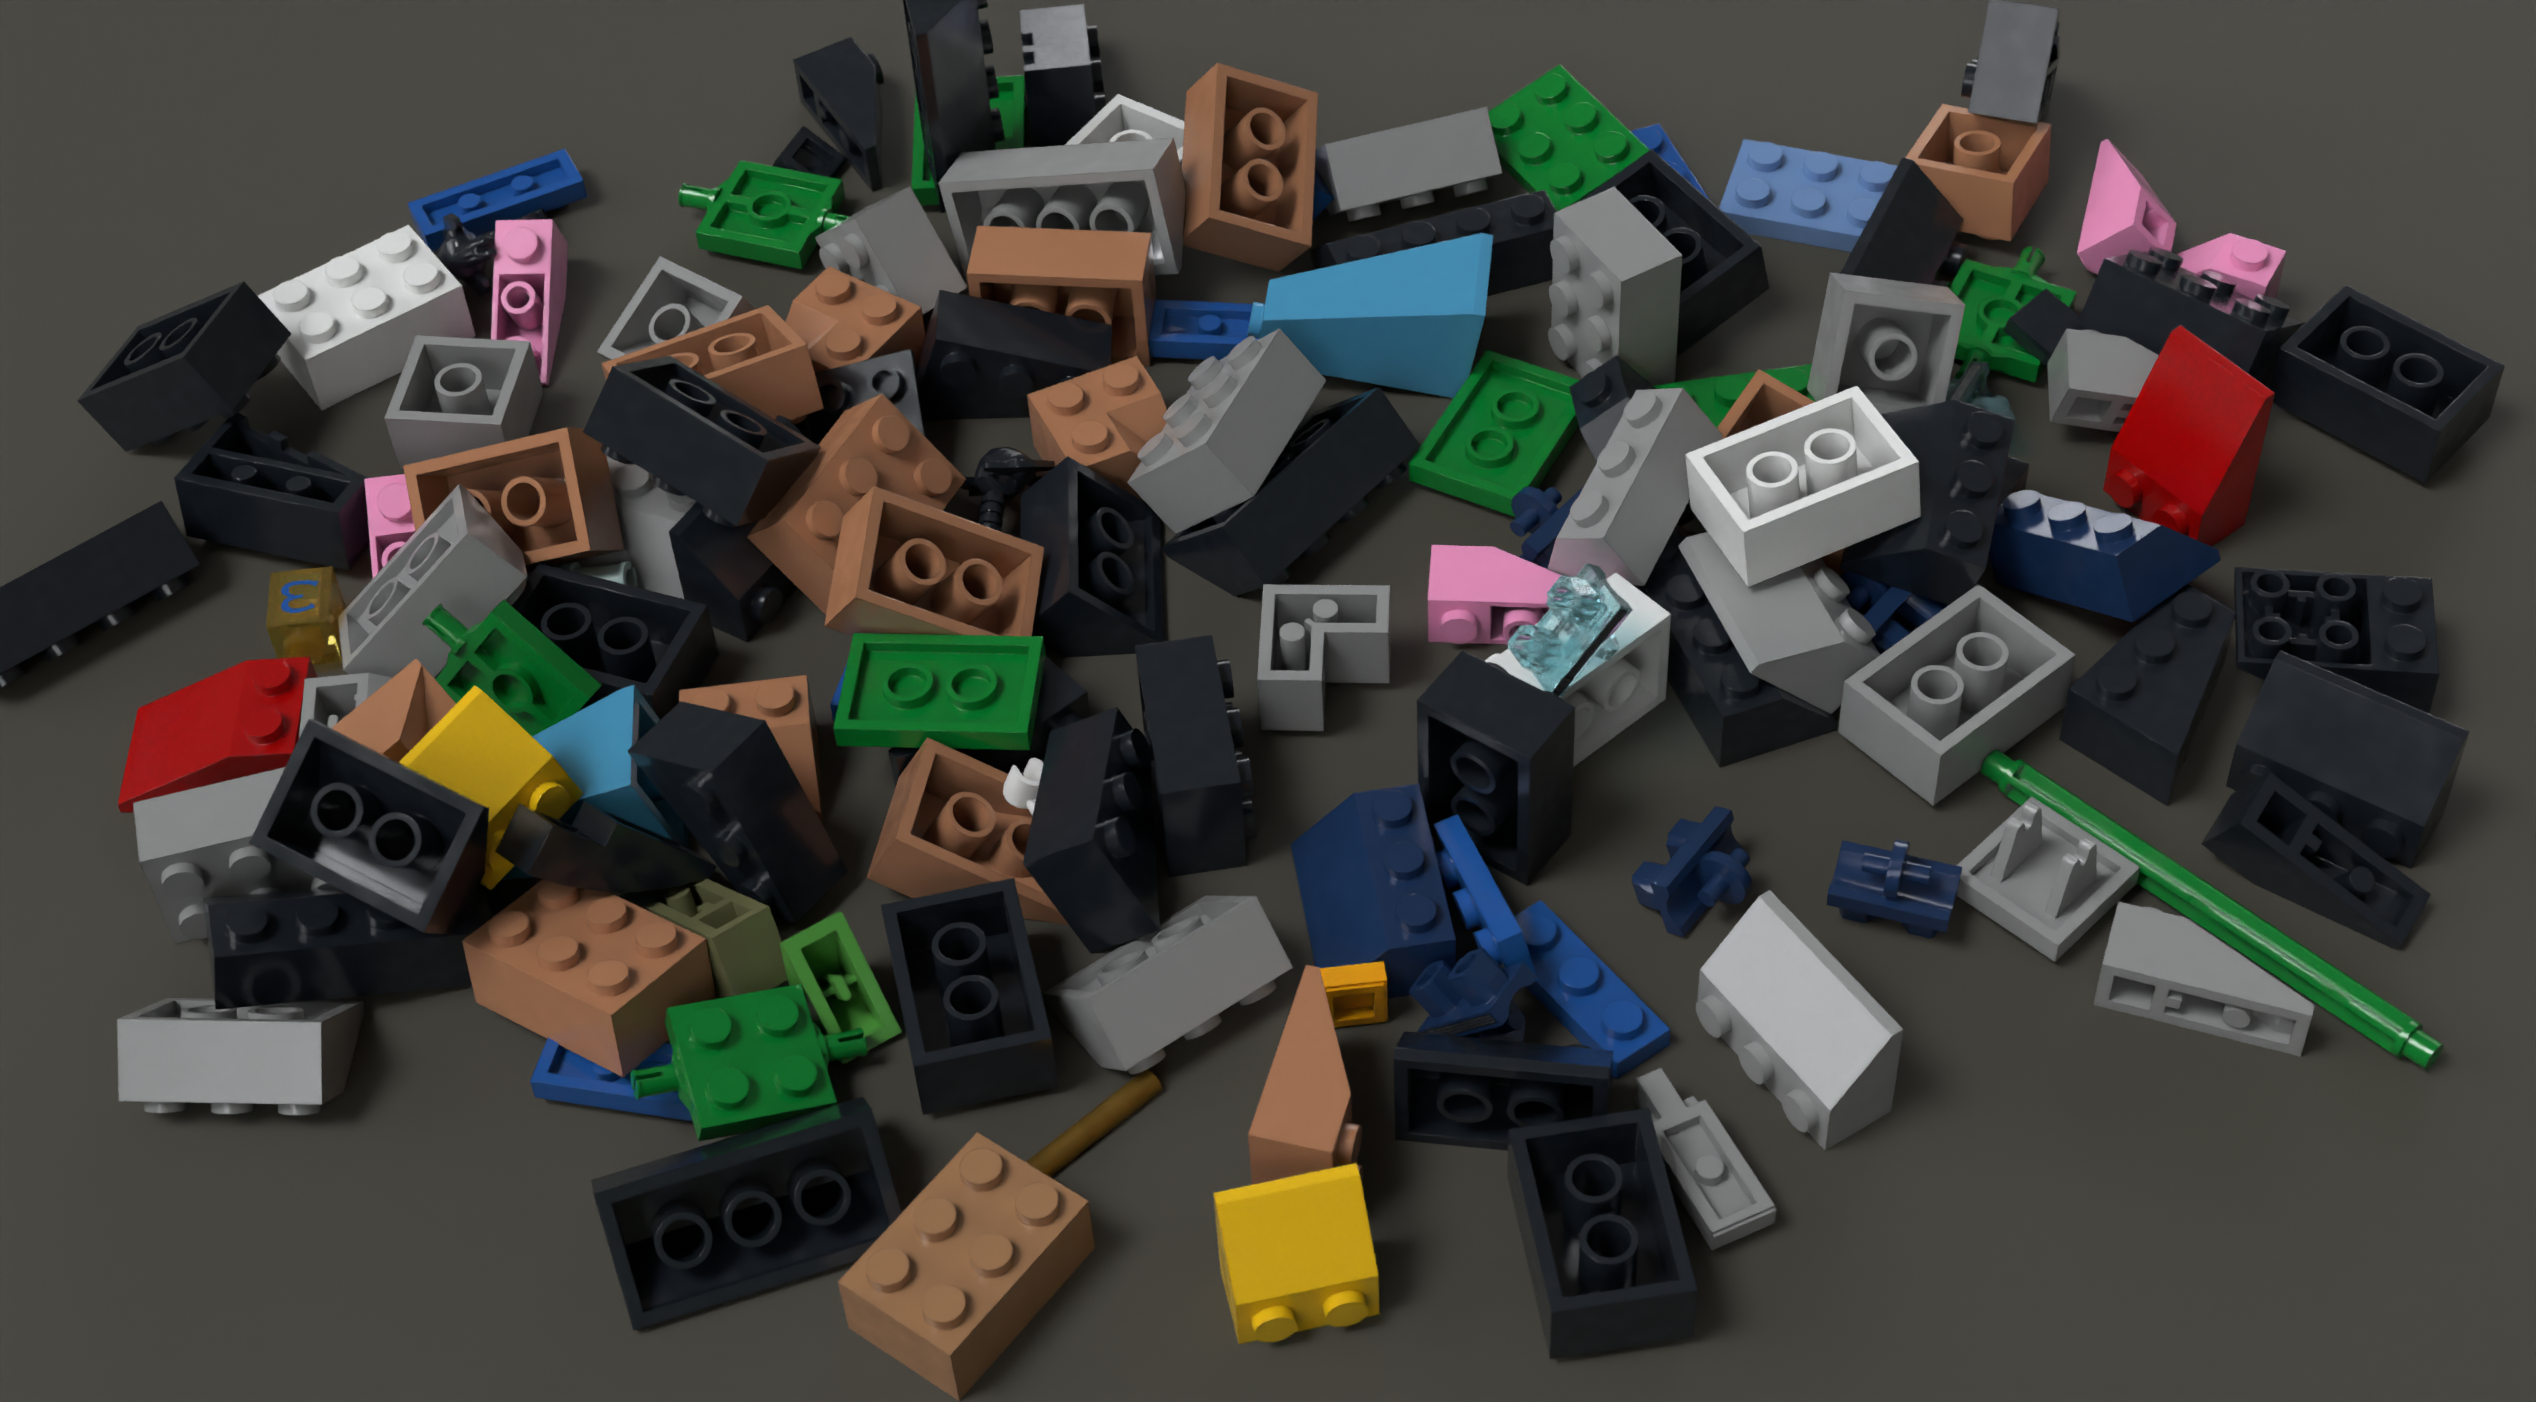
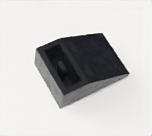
M2248 567L2234 568L2236 665L2238 669L2265 680L2275 657L2281 650L2430 714L2440 674L2432 578Z

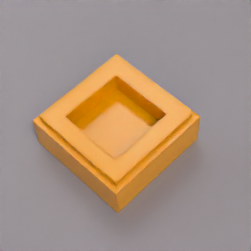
M1384 961L1320 968L1334 1028L1388 1021L1387 977Z

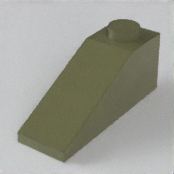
M709 879L677 887L623 892L619 894L620 898L706 938L717 998L773 989L788 980L779 944L782 940L769 906Z

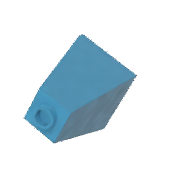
M1479 233L1270 279L1265 303L1253 301L1247 337L1254 336L1260 339L1280 328L1322 375L1454 398L1470 375L1485 319L1493 235Z
M635 685L624 687L532 736L558 761L584 793L559 820L572 825L583 802H587L689 847V829L627 752L660 721ZM514 866L501 880L535 876L529 875Z

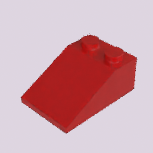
M2180 325L2171 331L2111 447L2103 491L2111 496L2119 506L2127 508L2141 520L2163 525L2212 547L2245 525L2275 393Z
M292 657L246 660L138 708L117 804L120 812H134V802L286 767L299 740L304 680L307 678H317L311 658Z

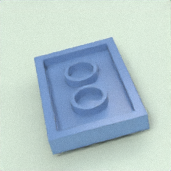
M1743 139L1719 209L1748 234L1852 252L1898 166L1880 161H1867L1833 155L1827 152H1816L1776 145L1770 142Z

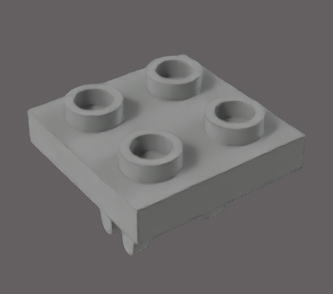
M2031 796L1957 865L1962 867L1957 896L2056 962L2137 884L2140 866Z

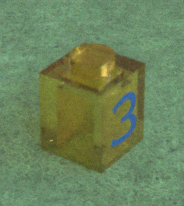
M333 566L270 573L266 629L277 658L310 657L313 665L342 662L338 617L346 609V605Z

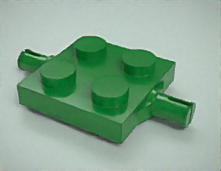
M743 160L739 161L730 177L718 187L709 189L684 183L683 188H680L678 202L681 207L707 211V214L695 231L699 249L803 269L818 243L815 239L816 236L851 217L836 213L845 198L843 180Z
M2033 247L2024 248L2013 268L1992 267L1969 259L1964 260L1949 288L1965 304L1954 357L1964 361L1954 377L1957 386L1972 363L1983 365L1970 383L1967 391H1975L1978 388L1980 380L1987 369L2036 383L2044 365L2005 333L2003 329L2012 315L2046 288L2072 310H2074L2077 291L2050 284L2037 276L2039 269L2045 262V255L2040 249L2036 248L2032 256Z
M504 599L488 614L483 622L473 625L470 629L447 611L441 603L422 622L423 626L429 628L452 648L448 653L446 667L435 680L457 704L475 685L483 690L531 736L581 711L584 705L602 686Z
M801 984L668 1007L664 1022L673 1050L671 1064L631 1070V1086L636 1100L676 1091L679 1099L690 1111L697 1139L700 1142L746 1133L836 1105V1097L828 1074L829 1062L849 1058L866 1057L867 1043L866 1038L863 1037L864 1031L862 1028L822 1035L820 1029L812 1021Z

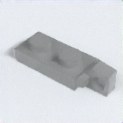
M1662 1068L1636 1078L1638 1090L1634 1101L1639 1109H1650L1669 1184L1711 1250H1715L1774 1224L1776 1217L1774 1203L1707 1101L1702 1100L1698 1102L1694 1096L1682 1100Z

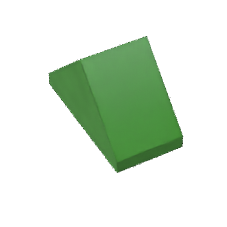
M841 911L779 943L789 986L801 984L812 1021L820 1029L822 1035L862 1028L864 1031L863 1037L866 1038L867 1051L902 1032ZM854 1058L839 1060L838 1062L845 1064Z

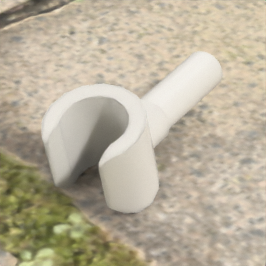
M1037 758L1029 760L1023 776L1019 769L1013 765L1003 787L1005 800L1017 808L1028 809L1032 816L1043 768V762Z

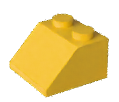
M475 685L399 762L489 807L486 865L481 884L490 891L515 866L496 853L495 850L503 838L519 804L521 803L559 820L584 794L558 761L483 690Z
M1357 1163L1213 1193L1220 1271L1239 1344L1257 1340L1277 1342L1288 1338L1295 1332L1327 1325L1347 1327L1360 1322L1365 1317L1380 1314L1379 1275Z

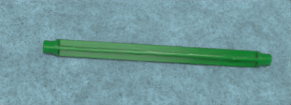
M1997 749L1992 751L1983 762L1980 770L1981 774L1998 784V791L2021 806L2031 796L2140 866L2137 884L2399 1059L2406 1056L2427 1070L2440 1056L2444 1045L2422 1031L2423 1024L2021 759L2014 761Z

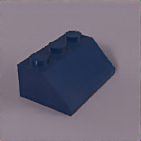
M2034 490L2018 491L2010 494L2003 500L2002 505L1997 510L1989 551L1997 584L2130 622L2140 618L2221 561L2218 549L2163 525L2132 518L2125 513H2113L2085 506L2081 502H2069L2042 495Z
M1419 783L1353 793L1291 843V853L1315 967L1327 968L1384 961L1388 999L1411 995L1409 989L1423 970L1431 963L1444 960L1451 969L1454 968L1456 965V938Z

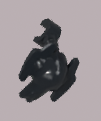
M541 208L515 220L548 218L544 209ZM450 213L443 216V237L445 241L438 249V259L456 279L463 280L479 296L488 293L490 284L485 277L487 261L496 256L495 229L477 237L463 227L461 220L455 214Z
M1010 447L990 449L980 459L975 477L964 476L966 480L960 487L968 490L971 497L983 496L978 524L1002 532V519L1004 517L1006 500L1018 495L1026 485L1029 487L1034 485L1055 467V461L1031 459L1022 451Z

